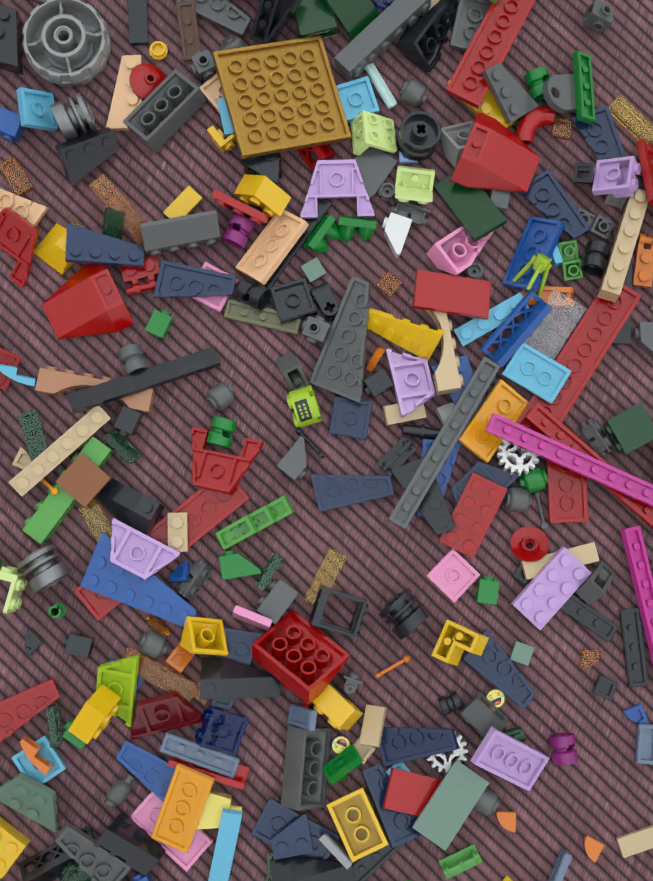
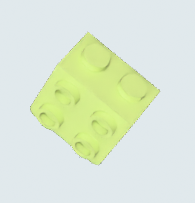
M397 166L395 198L401 202L413 200L419 204L433 202L435 170Z
M2 566L0 569V579L11 582L3 613L9 614L20 609L22 604L20 596L22 590L26 589L28 579H26V576H23V573L18 572V568Z

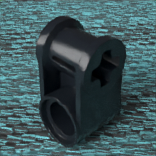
M328 282L310 289L311 295L326 320H334L338 312V304ZM330 307L331 309H333V312L330 313V311L327 310V308Z

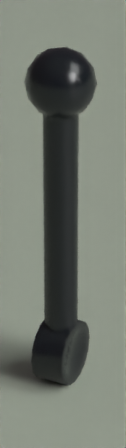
M296 428V434L302 436L320 458L323 459L325 457L323 453L303 433L302 428Z

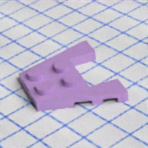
M317 160L301 211V219H317V199L357 198V218L374 217V210L356 160Z

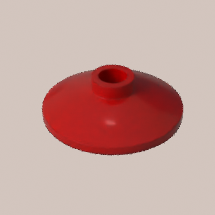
M139 64L130 74V86L137 96L145 99L165 79V76L158 67L152 64ZM147 77H150L153 82L148 81Z
M525 526L513 533L510 547L518 559L525 562H536L546 556L549 550V540L547 535L539 528ZM531 545L533 548L528 549L526 546Z

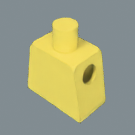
M211 789L197 829L219 828L223 808L242 811V806L231 805L232 795Z

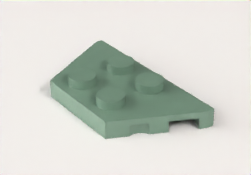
M22 772L0 786L1 803L51 831H57L59 822L56 820L58 813L56 791Z

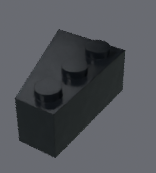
M260 0L249 39L261 44L275 42L303 0Z
M0 5V69L23 75L21 17L16 9Z
M109 127L55 146L66 178L72 186L119 150L114 131Z
M123 811L93 844L97 848L101 845L109 850V855L112 857L117 855L126 860L124 864L145 876L166 852L159 842L152 839L145 829L137 825Z

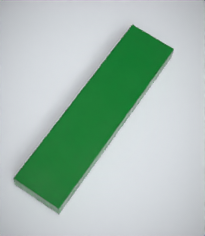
M575 51L572 56L577 120L592 125L596 122L591 55Z

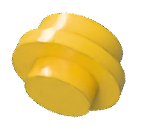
M161 41L153 42L149 48L150 56L155 60H163L168 54L166 44Z

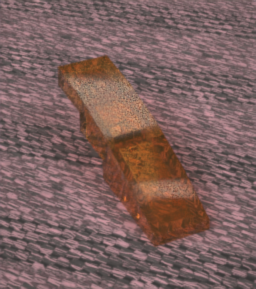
M101 174L89 185L90 189L143 247L140 224L147 222L108 178Z
M132 647L127 648L121 659L139 655V677L168 693L177 692L189 703L192 701L199 685L171 668L163 666L154 659L146 657Z

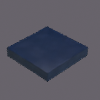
M335 396L329 434L367 440L372 402L362 400L361 404L349 398Z

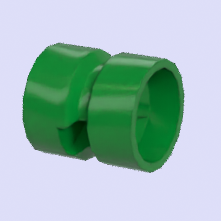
M547 67L535 68L524 75L527 87L531 88L529 94L536 102L545 100L543 84L550 78Z
M213 416L211 422L213 430L209 432L206 442L224 448H231L233 440L231 434L235 433L237 422Z

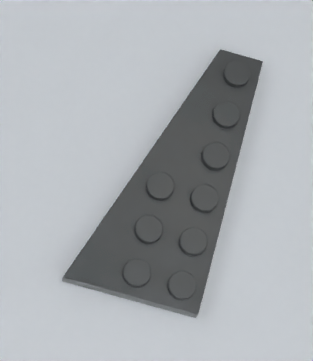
M352 276L309 383L362 404L371 283Z

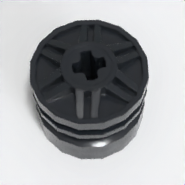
M409 588L392 597L378 614L381 619L390 614V617L385 621L386 624L394 620L397 622L392 631L400 640L413 632L431 614L423 604L413 607L412 604L417 599L415 595L409 600L406 599L412 592Z

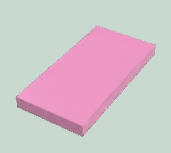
M151 791L130 815L133 821L145 829L150 836L153 833L163 801ZM197 829L188 853H184L162 842L159 843L166 850L165 853L187 872L213 842V839L202 829Z

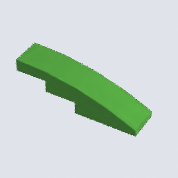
M284 495L215 534L222 548L226 550L295 511L287 496Z

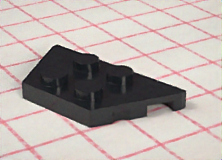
M280 152L241 159V165L252 169L258 175L266 176L276 185L278 184Z

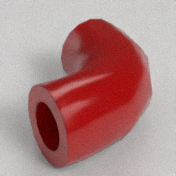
M550 106L535 108L528 112L519 122L515 136L525 145L533 144L534 133L537 128L553 125L555 111Z

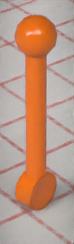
M405 655L402 660L374 675L375 679L404 662L408 663L410 656Z

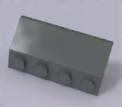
M174 69L123 120V123L146 147L156 153L207 100L197 85Z
M216 210L140 224L146 255L150 254L151 257L159 256L161 252L169 251V253L179 252L181 248L186 247L188 249H196L202 244L212 246L220 241Z
M294 725L288 726L281 806L296 811L325 807L327 777L321 768L329 762L332 728L315 726V731H309Z

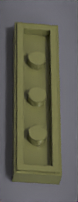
M228 299L224 313L225 319L293 335H298L301 322L300 318L281 324L276 310L264 308L262 311H257L250 307L249 304Z

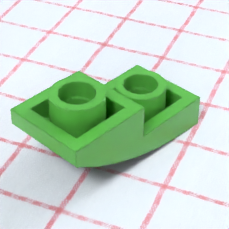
M577 240L558 242L557 246L563 260L560 264L563 280L583 278Z

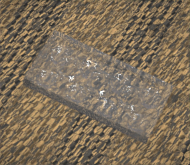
M555 288L545 301L553 309L524 342L553 360L587 309Z

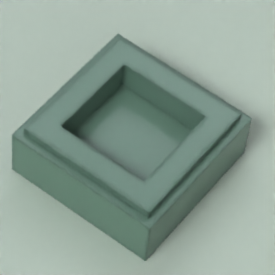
M317 257L301 266L310 284L327 274Z
M515 641L509 658L528 666L535 647Z

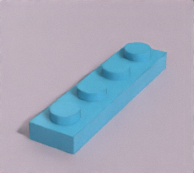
M521 292L491 308L487 320L474 318L454 329L461 345L464 347L498 328L523 298Z

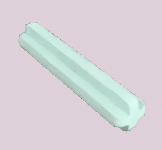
M374 63L368 64L364 70L387 108H394L397 105V101Z

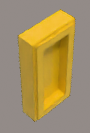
M188 186L166 208L163 214L167 218L189 215L203 198Z

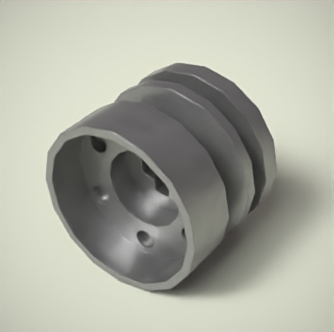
M80 93L75 94L78 100L76 104H74L71 96L68 97L69 107H66L62 101L50 105L66 141L79 137L77 128H81L85 134H88L85 127L86 124H89L92 131L97 130L92 111Z
M54 544L35 550L17 565L20 570L29 567L23 572V576L34 575L28 582L34 594L51 587L71 573L65 562L54 563L60 556L59 553L50 556L56 550Z

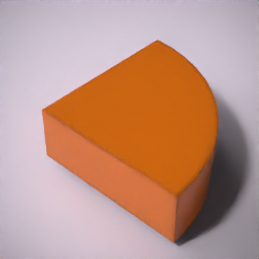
M377 348L366 367L368 371L372 372L385 352L383 348Z
M496 810V817L501 826L510 832L516 833V812Z
M585 834L583 841L585 852L596 863L604 844Z

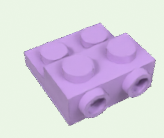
M635 156L597 160L592 187L593 195L613 194L614 198L634 196V191L638 190L639 187L636 176L641 173L640 163H637Z

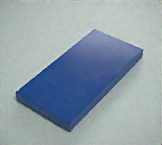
M530 216L502 281L504 286L529 291L526 288L535 273V270L532 268L533 264L516 282H513V279L527 265L533 255L537 256L538 253H541L551 259L565 226L563 221ZM544 271L538 274L530 288L534 293L538 290Z

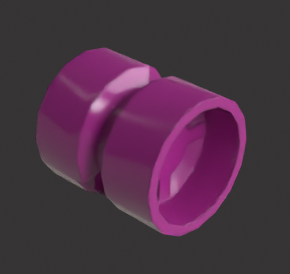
M232 214L228 223L230 228L225 229L222 240L231 246L244 249L248 241L247 235L251 234L255 224L241 215Z
M564 732L549 735L550 747L554 749L551 752L554 765H570L578 762L577 750L573 748L576 745L574 733Z

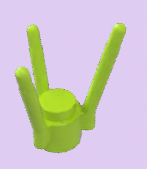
M538 253L537 256L533 255L527 265L515 276L513 282H516L533 264L532 268L535 270V273L526 289L530 290L538 274L544 271L537 294L538 297H541L548 272L552 266L550 264L552 260L541 253Z

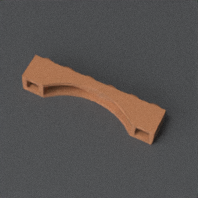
M46 366V369H39L35 391L59 396L67 391L89 388L113 380V378L103 376L102 379H97L93 374L84 373L81 376L76 375V371L65 369V372L57 371L58 368ZM148 389L121 399L130 409L151 414L156 391Z

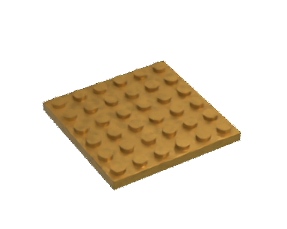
M321 35L213 52L212 57L241 159L351 139L352 136Z

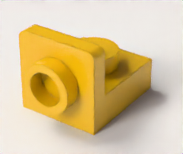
M213 125L207 129L209 137L222 153L230 151L235 147L237 141L234 134L226 138L220 129L216 130Z

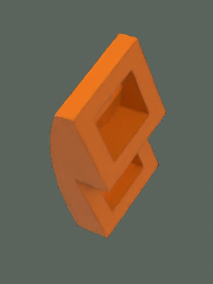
M181 641L165 661L167 665L179 674L182 673L195 655L180 646Z
M28 736L22 738L20 744L28 759L45 775L49 773L54 764L38 754L42 746Z

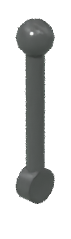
M536 491L533 493V496L536 498L542 522L540 527L546 530L549 526L545 522L542 510L541 493Z

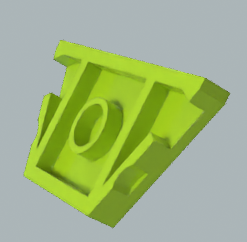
M139 655L101 664L98 667L96 690L103 684L121 697L117 704L120 707L114 714V717L119 716L126 721L125 725L128 727L132 726L134 718Z

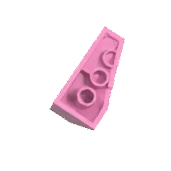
M461 226L436 242L426 254L438 269L457 276L472 265L493 232L474 242Z

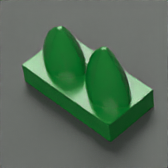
M331 214L324 215L305 240L303 246L320 253L328 252V245L323 237L324 235L331 239H342L339 228L334 222L336 219Z
M339 215V231L344 243L350 241L356 227H358V233L364 242L372 237L376 229L377 219Z
M351 744L321 769L328 781L334 785L336 782H346L347 774L353 769L360 768L361 762L364 760L356 747Z

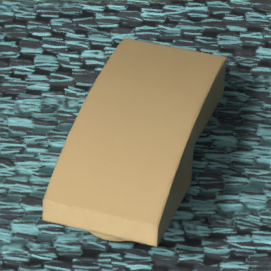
M398 404L383 406L386 425L427 417L424 404L404 418L400 416Z

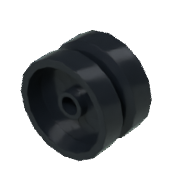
M411 112L401 122L396 140L398 150L409 160H426L432 156L440 140V123L435 116L428 112Z

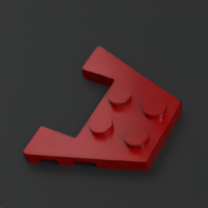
M5 207L0 212V248L18 260L9 278L21 287H26L39 229L10 207Z
M192 427L193 485L231 494L262 449L264 443L259 440L246 438L240 457L205 449L209 430Z

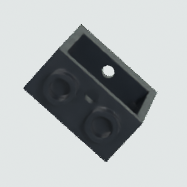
M320 584L308 622L312 625L356 638V635L362 629V616L366 615L368 610L367 600ZM329 594L357 602L349 629L321 620Z

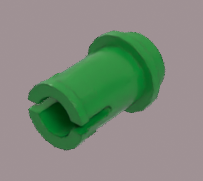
M57 603L49 608L48 613L52 615V618L60 619L65 616L67 610L62 603Z

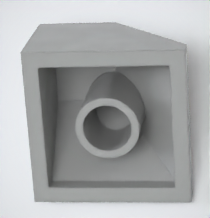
M473 121L441 128L440 138L447 160L454 167H456L463 152Z

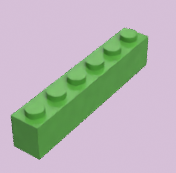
M92 436L91 439L88 438L83 443L82 451L79 454H75L70 463H73L81 453H84L98 467L102 468L114 451ZM59 484L52 485L53 488L58 489V494H51L49 489L47 498L38 503L35 508L37 510L35 514L29 516L23 524L25 527L22 531L40 544H46L77 502Z

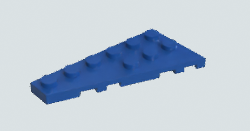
M102 531L80 585L81 587L184 627L187 616L195 617L197 610L156 577L155 574L145 580L110 561L111 538Z

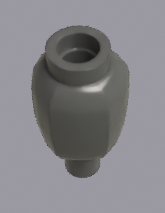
M128 773L124 780H118L111 786L105 800L108 806L114 809L125 801L131 791L130 784L134 780V776Z

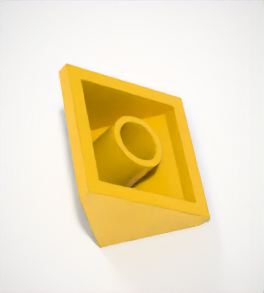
M187 616L180 646L193 654L227 656L228 650L223 621L221 619Z

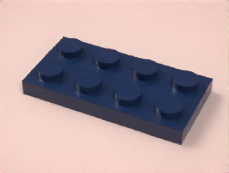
M270 797L251 834L271 845V838L278 832H281L288 824L299 818L301 813L281 806V802ZM308 818L313 853L297 855L296 858H314V860L327 861L331 852L319 839L324 833H328L337 842L339 834Z

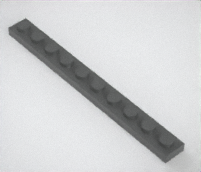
M485 356L483 357L392 511L388 521L403 530L407 528L501 367L500 365Z

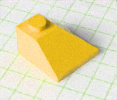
M56 223L36 247L34 254L63 276L73 262H65L67 229Z

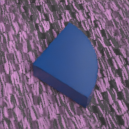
M187 561L180 563L174 572L170 574L169 582H189L190 563Z
M641 703L622 710L623 714L633 722H649Z

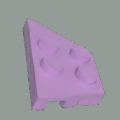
M386 349L385 354L392 383L394 384L393 387L400 416L404 418L435 396L433 381L427 359L413 357L407 353L402 355L392 352V349Z
M113 518L110 561L146 580L180 556V552Z

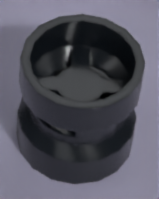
M456 691L451 692L448 697L440 696L437 698L444 716L449 715L453 710L459 711L463 709Z

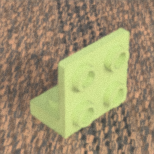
M362 110L351 121L353 154L360 156L369 147L390 153L397 151L394 121L392 119Z

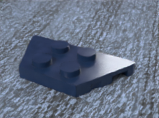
M478 461L451 487L457 504L472 472L505 488L519 476L516 473L510 475V471H504V469Z

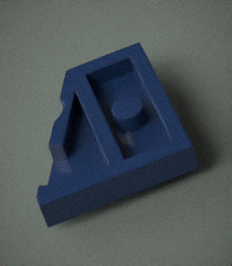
M307 812L301 814L299 818L288 824L281 832H278L271 838L274 860L313 853Z

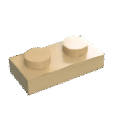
M187 512L168 513V547L178 552L188 551Z

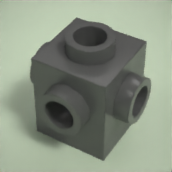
M594 0L587 7L582 24L602 33L613 24L615 9L600 0Z
M208 49L197 51L191 57V70L194 75H198L201 82L210 79L217 73L213 57Z
M317 315L315 318L309 316L308 320L303 322L301 330L303 331L302 334L306 337V341L313 344L317 342L325 344L331 329V325L325 322V318Z

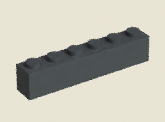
M395 0L334 57L335 66L350 80L355 76L361 75L364 68L368 64H372L382 51L385 52L395 39H399L406 28L413 26L421 14L429 11L431 0Z

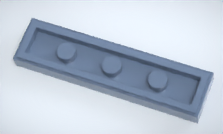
M166 732L159 750L162 753L230 778H234L240 761L238 757L170 732Z

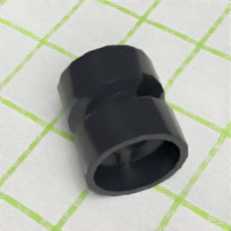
M593 240L587 242L585 256L580 267L581 270L593 276L603 275L607 267L611 247L602 241Z
M248 277L240 282L236 290L237 300L249 304L250 307L257 311H262L268 305L272 295L271 289L258 284V282Z

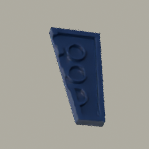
M608 105L595 109L596 122L592 125L578 121L577 116L571 118V121L598 160L626 157Z
M549 169L532 179L527 193L518 192L548 219L563 221L565 224L563 232L573 241L590 231L591 228Z
M67 223L65 262L143 268L144 247Z
M162 260L153 297L233 296L237 276Z
M377 764L361 771L390 847L394 848L422 835L412 828V825L418 818L417 816L382 807L389 776L383 767Z

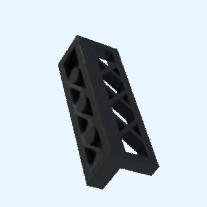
M90 825L81 829V831L95 839ZM55 843L20 862L19 866L23 881H53L78 867V863L66 853H61L62 848ZM54 854L50 862L43 863L47 855ZM35 863L34 870L27 874L26 867Z

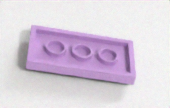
M562 546L511 604L537 629L541 630L589 577L591 572L569 550Z
M491 726L470 761L530 791L550 758L546 754Z

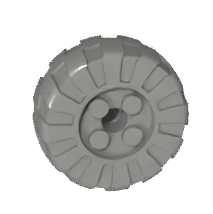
M47 0L41 6L38 5L34 8L23 27V49L29 64L42 79L50 84L60 85L62 88H73V86H84L92 82L93 78L104 71L107 66V58L110 57L111 40L108 28L95 8L90 4L83 3L82 0Z

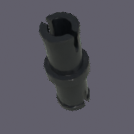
M403 423L402 435L418 437L421 440L423 438L435 440L441 429L425 427L423 424L417 426Z

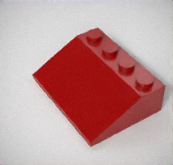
M294 610L252 644V658L308 705L325 690L350 658L349 653Z

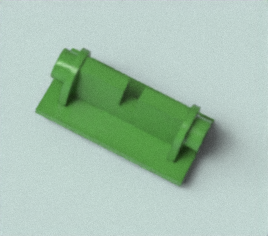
M472 844L439 860V863L446 878L449 879L482 863V860L475 845Z

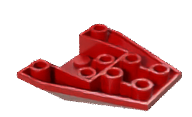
M478 111L450 181L466 188L527 193L541 157L498 120Z
M85 264L42 304L57 339L115 333L135 324L111 276L108 265Z

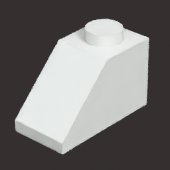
M391 212L389 218L385 217L382 228H385L384 236L394 257L399 259L412 219Z

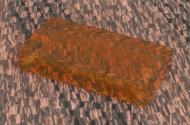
M14 156L0 163V170L16 195L21 197L34 189Z

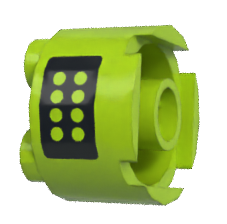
M312 385L289 392L287 402L289 408L294 409L293 420L296 427L300 426L302 428L323 421Z

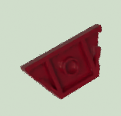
M177 692L137 701L130 739L134 740L204 722V716Z

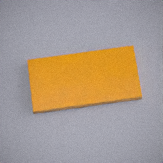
M502 379L498 380L457 441L484 463H488L503 440L485 432L491 414L496 413L513 422H517L529 402Z
M179 763L176 766L151 838L184 853H188L215 778Z

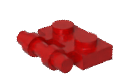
M157 256L145 257L143 268L120 266L124 283L132 282L133 286L126 288L127 295H138L142 291L155 290L157 283L155 276L159 274L160 270ZM149 278L147 283L139 284L138 280Z

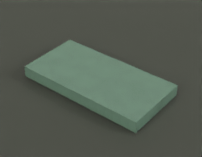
M455 759L412 825V828L446 851L489 782Z

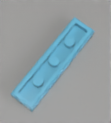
M223 808L208 881L229 880L243 811Z

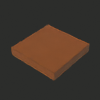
M81 453L57 479L56 483L86 508L112 478L84 453Z

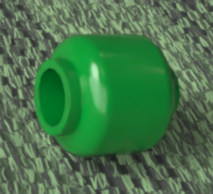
M537 465L534 470L529 468L527 475L522 471L521 477L518 478L521 488H525L529 493L545 489L546 483H548L545 469H541Z

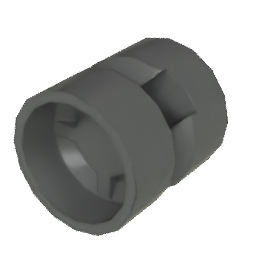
M140 344L127 345L117 353L121 363L124 365L125 375L150 368L146 358L143 356L144 352Z

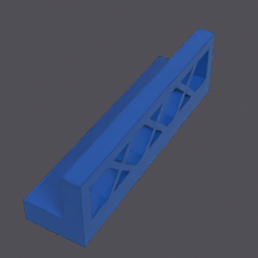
M529 290L480 349L498 365L503 367L553 308L533 291ZM531 297L537 300L532 308H527V302ZM523 313V319L520 322L514 323V317L517 314ZM510 328V334L502 338V331ZM492 343H498V348L493 354L487 350Z

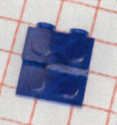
M209 705L208 709H205L202 713V727L196 730V743L200 747L236 757L249 719L225 709Z

